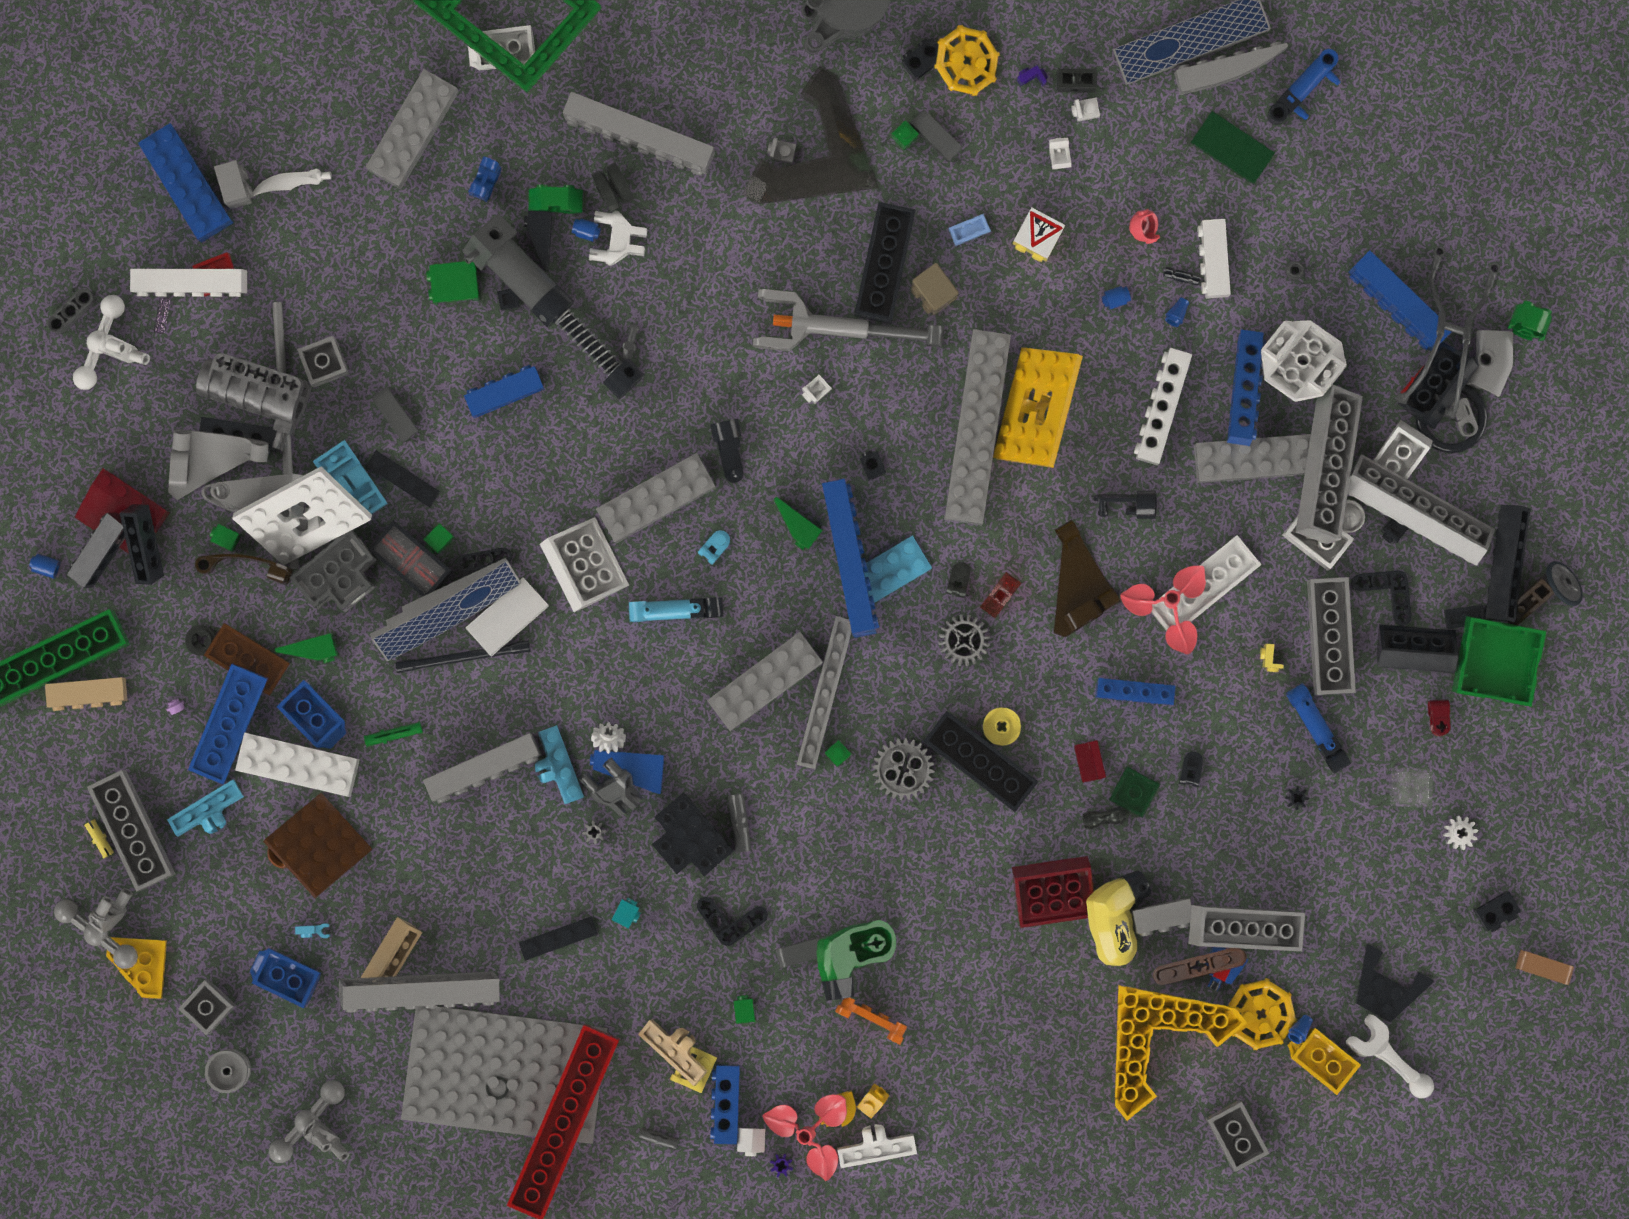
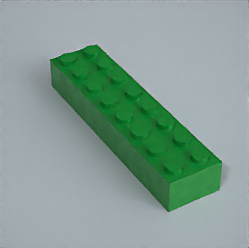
M108 609L0 661V707L45 686V684L52 683L129 646V640L115 611Z

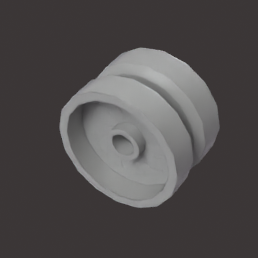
M225 1049L215 1053L209 1058L205 1066L207 1083L212 1089L220 1093H230L242 1088L251 1076L249 1059L243 1052L237 1049ZM226 1068L230 1069V1074L228 1075L226 1074Z

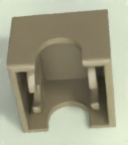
M937 263L914 278L910 290L916 299L920 297L923 301L922 307L926 313H931L933 316L954 302L959 294Z

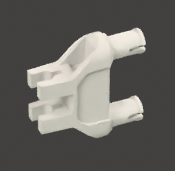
M616 210L612 213L595 211L594 222L611 224L612 232L609 249L605 251L590 248V261L606 262L608 266H612L627 255L644 256L645 247L630 245L631 236L647 238V228L631 226L622 214Z

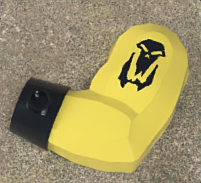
M1139 870L1105 883L1087 898L1089 928L1096 944L1097 955L1106 965L1121 966L1128 964L1137 952V940L1133 930V918L1130 909L1151 894L1150 885L1146 877Z

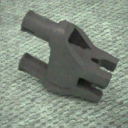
M612 757L603 764V767L613 776L604 783H598L588 771L580 777L579 781L590 790V796L596 802L610 806L619 816L624 815L627 812L625 810L627 808L631 810L638 806L637 802L643 798L633 786L631 773L627 769H622Z

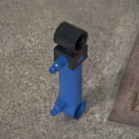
M1332 49L1322 51L1300 77L1280 96L1276 104L1271 106L1267 113L1268 121L1271 124H1282L1288 114L1291 115L1293 111L1306 120L1309 115L1299 105L1325 76L1336 85L1341 83L1338 77L1331 71L1338 62L1336 51ZM1323 57H1330L1332 64H1326L1323 61ZM1279 110L1282 113V117L1276 118L1273 115V111Z
M1302 683L1286 692L1287 698L1316 742L1317 748L1330 770L1335 774L1349 766L1351 762L1342 749L1336 736L1332 734L1306 686Z

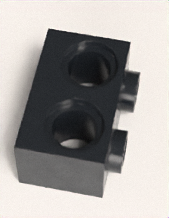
M933 38L922 40L917 45L918 48L916 50H909L902 56L904 59L901 64L915 82L936 65L939 45ZM931 48L935 51V55L927 56L925 50ZM917 60L920 62V66L913 68L910 62Z
M1505 891L1476 908L1473 912L1485 931L1491 930V932H1494L1501 928V923L1506 920L1511 922L1518 918L1517 914L1521 910L1511 893ZM1506 902L1510 905L1508 913H1504L1502 910V906ZM1489 912L1494 915V920L1491 923H1488L1485 919L1486 914Z

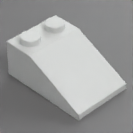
M1400 420L1373 461L1408 479L1431 448L1433 441Z

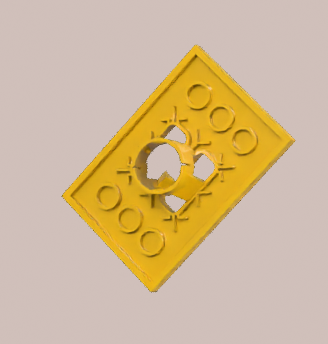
M1021 347L993 458L1054 468L1083 356L1073 353ZM1035 389L1034 401L1029 400L1030 392ZM1051 391V392H1052V396L1047 395L1048 392ZM1048 407L1046 419H1044V414H1045L1046 408ZM1024 414H1029L1027 422L1023 423Z

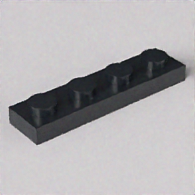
M377 450L366 464V467L428 507L432 506L440 494L439 490Z
M591 916L521 941L519 945L526 961L598 935Z

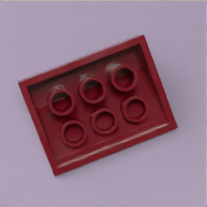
M102 468L88 490L75 518L92 530L98 528L100 519L104 514L117 512L120 515V512L132 504L149 505L156 534L170 512L108 470ZM125 539L119 548L129 554Z
M1088 856L1012 867L1020 928L1088 918L1086 901L1094 892Z

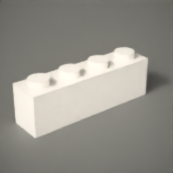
M1225 219L1202 220L1200 226L1197 227L1198 237H1201L1202 244L1199 245V256H1203V263H1200V273L1204 275V282L1201 283L1202 294H1205L1206 299L1229 297L1231 293Z

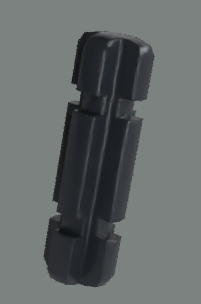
M1169 267L1165 268L1163 274L1164 278H1174L1173 280L1184 283L1191 282L1192 285L1196 286L1201 281V276L1198 274L1191 275L1189 272L1177 269L1175 271Z

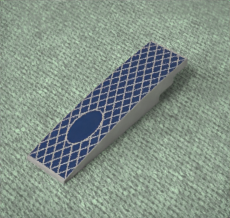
M1238 0L1113 49L1125 84L1128 85L1232 47L1237 43L1251 39L1253 36L1269 31L1271 27L1260 0Z
M504 558L402 606L403 612L387 619V626L370 633L371 639L386 661H389L433 639L476 614L520 585L521 581L508 560Z

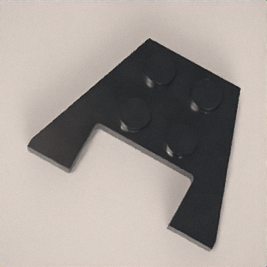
M1367 944L1356 1004L1391 1022L1422 994L1434 980L1417 972L1408 989L1374 970L1383 952Z

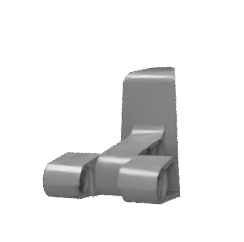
M293 473L207 484L202 488V496L205 500L225 510L237 512L304 475ZM208 487H211L210 493L213 498L208 497L206 494ZM299 502L297 505L304 507L305 502ZM289 508L280 514L284 517H289ZM299 519L300 525L296 528L299 531L307 530L308 521Z

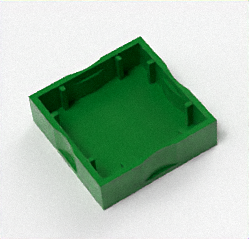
M1466 616L1452 692L1532 707L1537 683V668L1542 657L1547 631Z

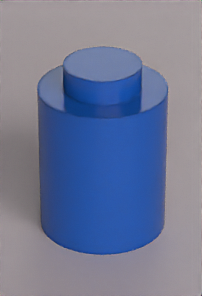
M37 554L32 556L29 567H31V571L55 579L61 561Z

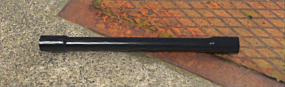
M529 640L504 645L492 657L530 652ZM484 649L417 660L396 662L397 673L421 668L489 658L491 656Z

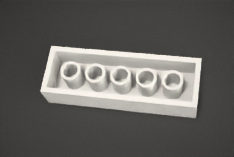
M244 733L235 770L351 797L360 759Z

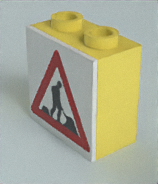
M1031 207L1013 241V245H1015L1016 250L1022 253L1029 252L1032 254V258L1039 262H1042V260L1047 261L1065 225Z

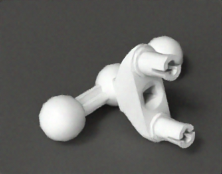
M108 295L101 301L100 309L103 313V318L98 330L93 331L87 337L86 344L90 351L84 366L77 368L73 373V382L79 389L89 390L97 383V374L94 368L100 354L104 353L127 363L137 362L147 365L150 360L148 354L140 352L135 346L108 334L113 319L121 316L125 308L123 300L117 295Z

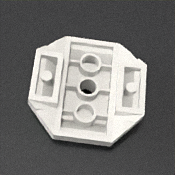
M1311 320L1284 321L1261 349L1264 380L1295 402L1323 396L1347 365L1342 342ZM1304 360L1307 362V364L1301 365L1298 363V361Z

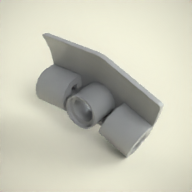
M1496 330L1476 331V357L1474 361L1478 368L1467 382V385L1476 389H1484L1497 397L1501 395L1513 366V332ZM1481 355L1488 357V364L1481 362Z

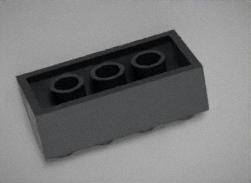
M1441 342L1426 376L1409 396L1407 404L1398 402V405L1420 422L1435 429L1444 415L1445 408H1450L1455 401L1462 352ZM1468 355L1461 391L1478 368L1473 358ZM1423 367L1422 370L1419 372V374L1417 375V377L1414 379V381L1412 382V384L1409 386V388L1407 389V391L1410 389V387H1411V386L1415 383V381L1418 379V377H1419L1420 374L1422 373L1424 367Z
M1379 624L1377 644L1378 667L1455 673L1459 657L1456 630Z

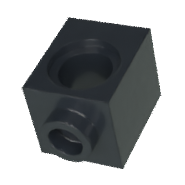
M870 450L861 454L862 458L859 461L868 481L886 474L877 451L873 453ZM869 460H875L878 466L875 469H869L866 463Z

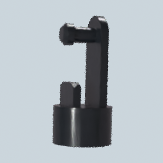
M738 419L710 424L713 441L717 442L724 476L728 482L737 483L743 478L744 474L738 449L741 447L739 437L742 436Z
M1137 490V494H1098L1093 496V500L1099 502L1098 515L1100 517L1108 515L1107 502H1136V507L1126 508V515H1137V519H1156V490Z

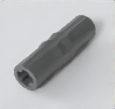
M744 794L729 795L728 800L735 852L752 851Z

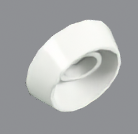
M1347 500L1342 530L1346 533H1352L1359 530L1364 524L1365 512L1359 503Z

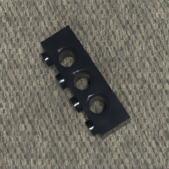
M201 417L199 431L216 433L217 430L223 429L226 435L235 436L237 432H242L243 437L253 439L256 435H261L262 441L269 444L268 455H271V452L276 453L277 451L276 448L272 447L277 430H274L272 427Z
M132 504L120 512L135 584L152 585L164 576L150 508L149 505Z

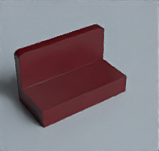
M1098 740L1075 745L1074 750L1082 782L1106 778Z

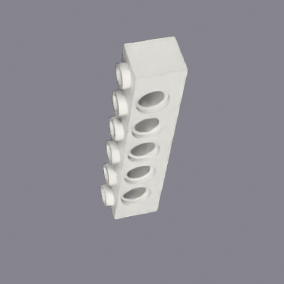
M1170 348L1168 352H1164L1161 361L1164 363L1163 370H1159L1156 381H1159L1157 389L1153 388L1150 399H1153L1151 407H1147L1145 417L1148 418L1146 425L1142 424L1139 435L1142 436L1141 443L1137 442L1134 454H1137V460L1159 465L1192 354ZM1170 365L1176 366L1178 373L1175 375L1170 374L1168 367ZM1163 384H1170L1172 392L1166 393L1163 390ZM1158 402H1165L1167 409L1160 411L1157 408ZM1153 420H1159L1161 422L1160 429H1154L1152 427ZM1147 438H1153L1156 441V446L1153 448L1148 447L1146 444Z

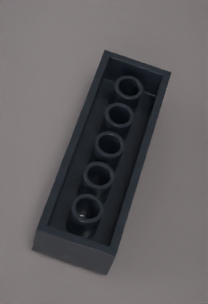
M878 202L855 308V317L892 324L916 209Z
M948 711L943 714L923 740V743L1013 812L1017 811L1038 783L1035 778Z

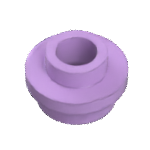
M178 698L168 703L169 706L166 710L171 715L176 714L185 708L183 705L185 702L184 700L179 701Z

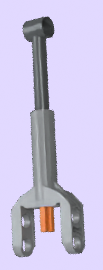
M769 289L758 290L757 298L764 299L766 302L795 305L793 316L774 314L773 326L792 327V339L762 336L753 339L752 346L755 348L791 351L810 333L864 339L868 335L922 340L926 341L925 345L931 347L943 346V326L928 325L926 330L869 324L868 320L814 315L795 292Z

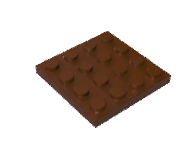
M322 793L317 795L263 841L315 899L373 850Z

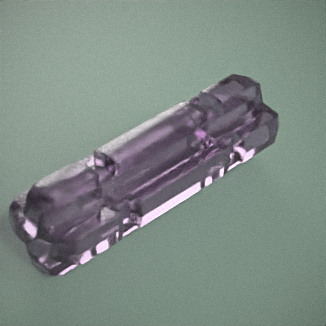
M168 297L159 298L160 307L157 309L155 320L157 324L154 326V332L157 334L165 333L166 327L164 324L167 323L168 306H170L171 301Z

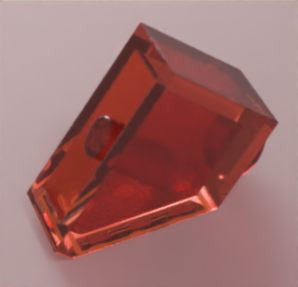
M1005 572L980 608L996 618L1021 585V582Z

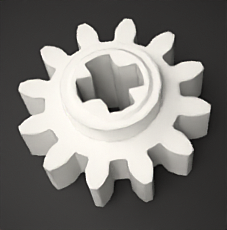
M608 722L607 726H604L600 723L599 729H593L591 736L593 747L599 746V752L606 750L608 754L610 750L617 752L618 747L623 748L626 739V735L623 734L624 729H617L618 724L611 726L610 722Z
M1456 816V822L1453 819H1449L1451 826H1444L1448 833H1444L1443 836L1449 837L1446 842L1447 844L1454 843L1453 849H1457L1458 845H1460L1461 850H1465V844L1472 847L1473 845L1470 841L1477 840L1473 833H1477L1478 830L1472 829L1475 822L1468 823V817L1461 821V817ZM1463 828L1462 832H1465V835L1458 837L1457 830Z

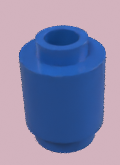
M582 218L580 220L575 219L572 234L593 242L594 239L599 238L601 228H598V223Z
M1119 286L1104 291V296L1101 297L1104 307H1108L1109 310L1126 305L1127 302L1131 301L1127 286Z

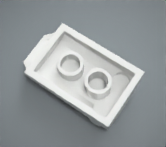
M531 25L482 31L523 64L535 53ZM468 46L470 66L479 71L496 69Z

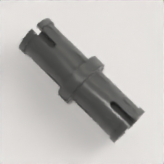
M642 1127L638 1138L654 1143V1146L658 1147L660 1145L674 1151L679 1140L678 1138L664 1135L661 1131L658 1133Z

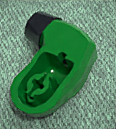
M876 920L847 926L818 940L817 963L826 1001L854 997V979L851 977L854 968L863 967L870 963L886 962L892 958L896 950V936L894 930L887 922Z

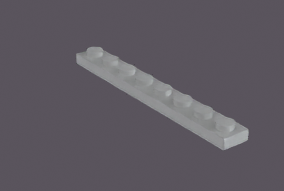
M838 616L835 618L797 765L811 769L816 768L852 633L849 619Z

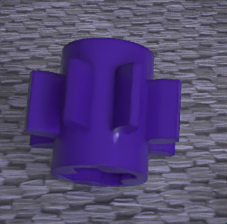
M786 1153L783 1154V1157H779L776 1154V1160H770V1163L774 1164L770 1171L776 1170L777 1177L780 1176V1173H784L787 1177L786 1171L788 1169L793 1170V1167L789 1166V1163L793 1160H787ZM781 1160L785 1161L784 1165L787 1167L779 1170L776 1163H780Z

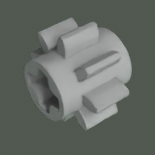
M592 820V826L585 824L587 832L582 834L588 836L586 842L592 839L594 844H597V839L604 840L601 835L607 832V830L600 828L603 823L597 826L595 821ZM593 827L600 831L596 838L589 834Z

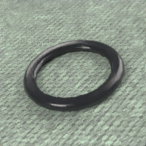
M1468 385L1464 386L1461 393L1468 396L1477 408V433L1460 443H1444L1433 437L1426 424L1416 419L1418 431L1433 441L1431 447L1446 453L1463 452L1473 447L1483 436L1487 427V409L1482 397Z

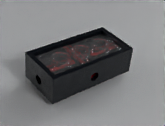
M394 520L368 549L422 597L438 590L453 573L449 567Z

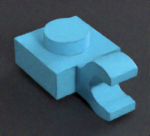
M330 924L296 926L295 935L301 934V938H310L312 934L317 933L322 938H328L330 934H324L322 930L324 927H330Z

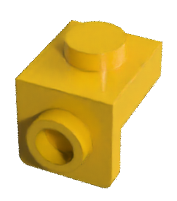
M874 1084L856 1107L872 1119L884 1105L889 1094L882 1087Z

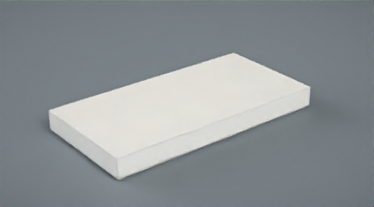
M524 578L520 580V585L496 600L466 627V630L491 657L549 607Z

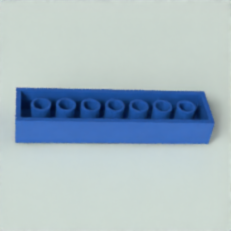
M845 479L822 483L852 635L854 638L877 634L876 629L879 628L876 614L873 615L872 612L876 608L873 596H869L868 592L872 591L869 577H865V572H868L865 558L861 557V554L864 553L861 539L858 540L857 535L861 534L858 521H854L857 513L854 502H850V498H853L850 483L846 484Z

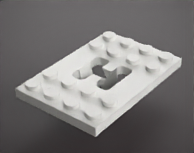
M319 467L233 513L232 519L284 566L370 521L372 514L327 471ZM299 502H305L307 505H309V508H305L304 511V507H301L297 504ZM289 508V517H284L280 514ZM299 519L308 521L307 530L299 531L296 528L300 525Z

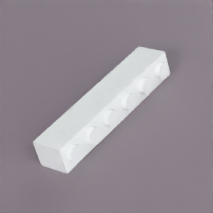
M130 269V292L137 293V296L148 297V293H155L157 297H167V293H174L175 297H185V293H192V297H204V293H211V297H222V293H229V297H241V293H247V270Z

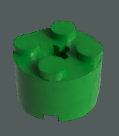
M1523 301V304L1515 306L1508 329L1512 328L1514 335L1532 341L1533 338H1538V341H1544L1552 320V311L1547 308L1535 307L1534 303L1530 301Z

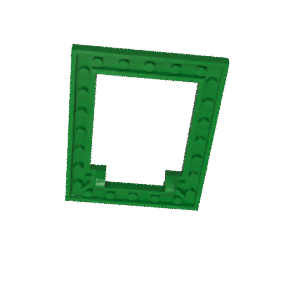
M413 0L414 4L527 93L602 8L595 0H562L573 10L530 59L523 64L455 10L462 0Z

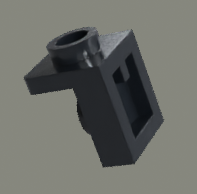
M1391 519L1381 530L1383 533L1382 537L1391 544L1393 542L1396 544L1409 528Z

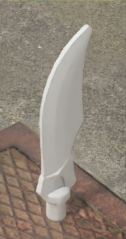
M314 169L307 172L274 175L262 181L255 188L253 194L256 196L264 192L292 190L302 184L318 185L323 180L332 179L331 172H322L319 169Z

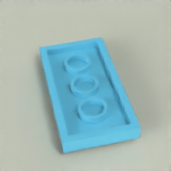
M913 535L867 562L868 572H865V577H869L872 591H868L869 596H873L875 603L932 569Z

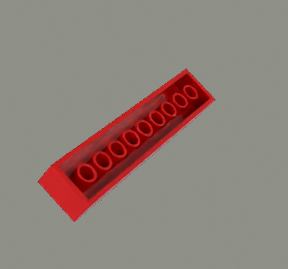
M587 1024L583 1025L509 1198L508 1207L536 1219H544L620 1038Z

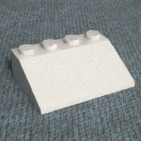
M595 517L555 534L540 543L573 612L590 606L629 586Z

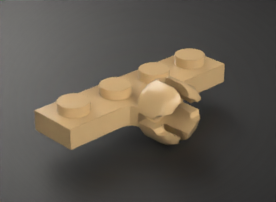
M653 1019L649 1020L638 1035L693 1086H696L708 1070L690 1054V1049L696 1043L695 1037L693 1035L688 1037L689 1031L684 1028L676 1029L672 1035H669Z

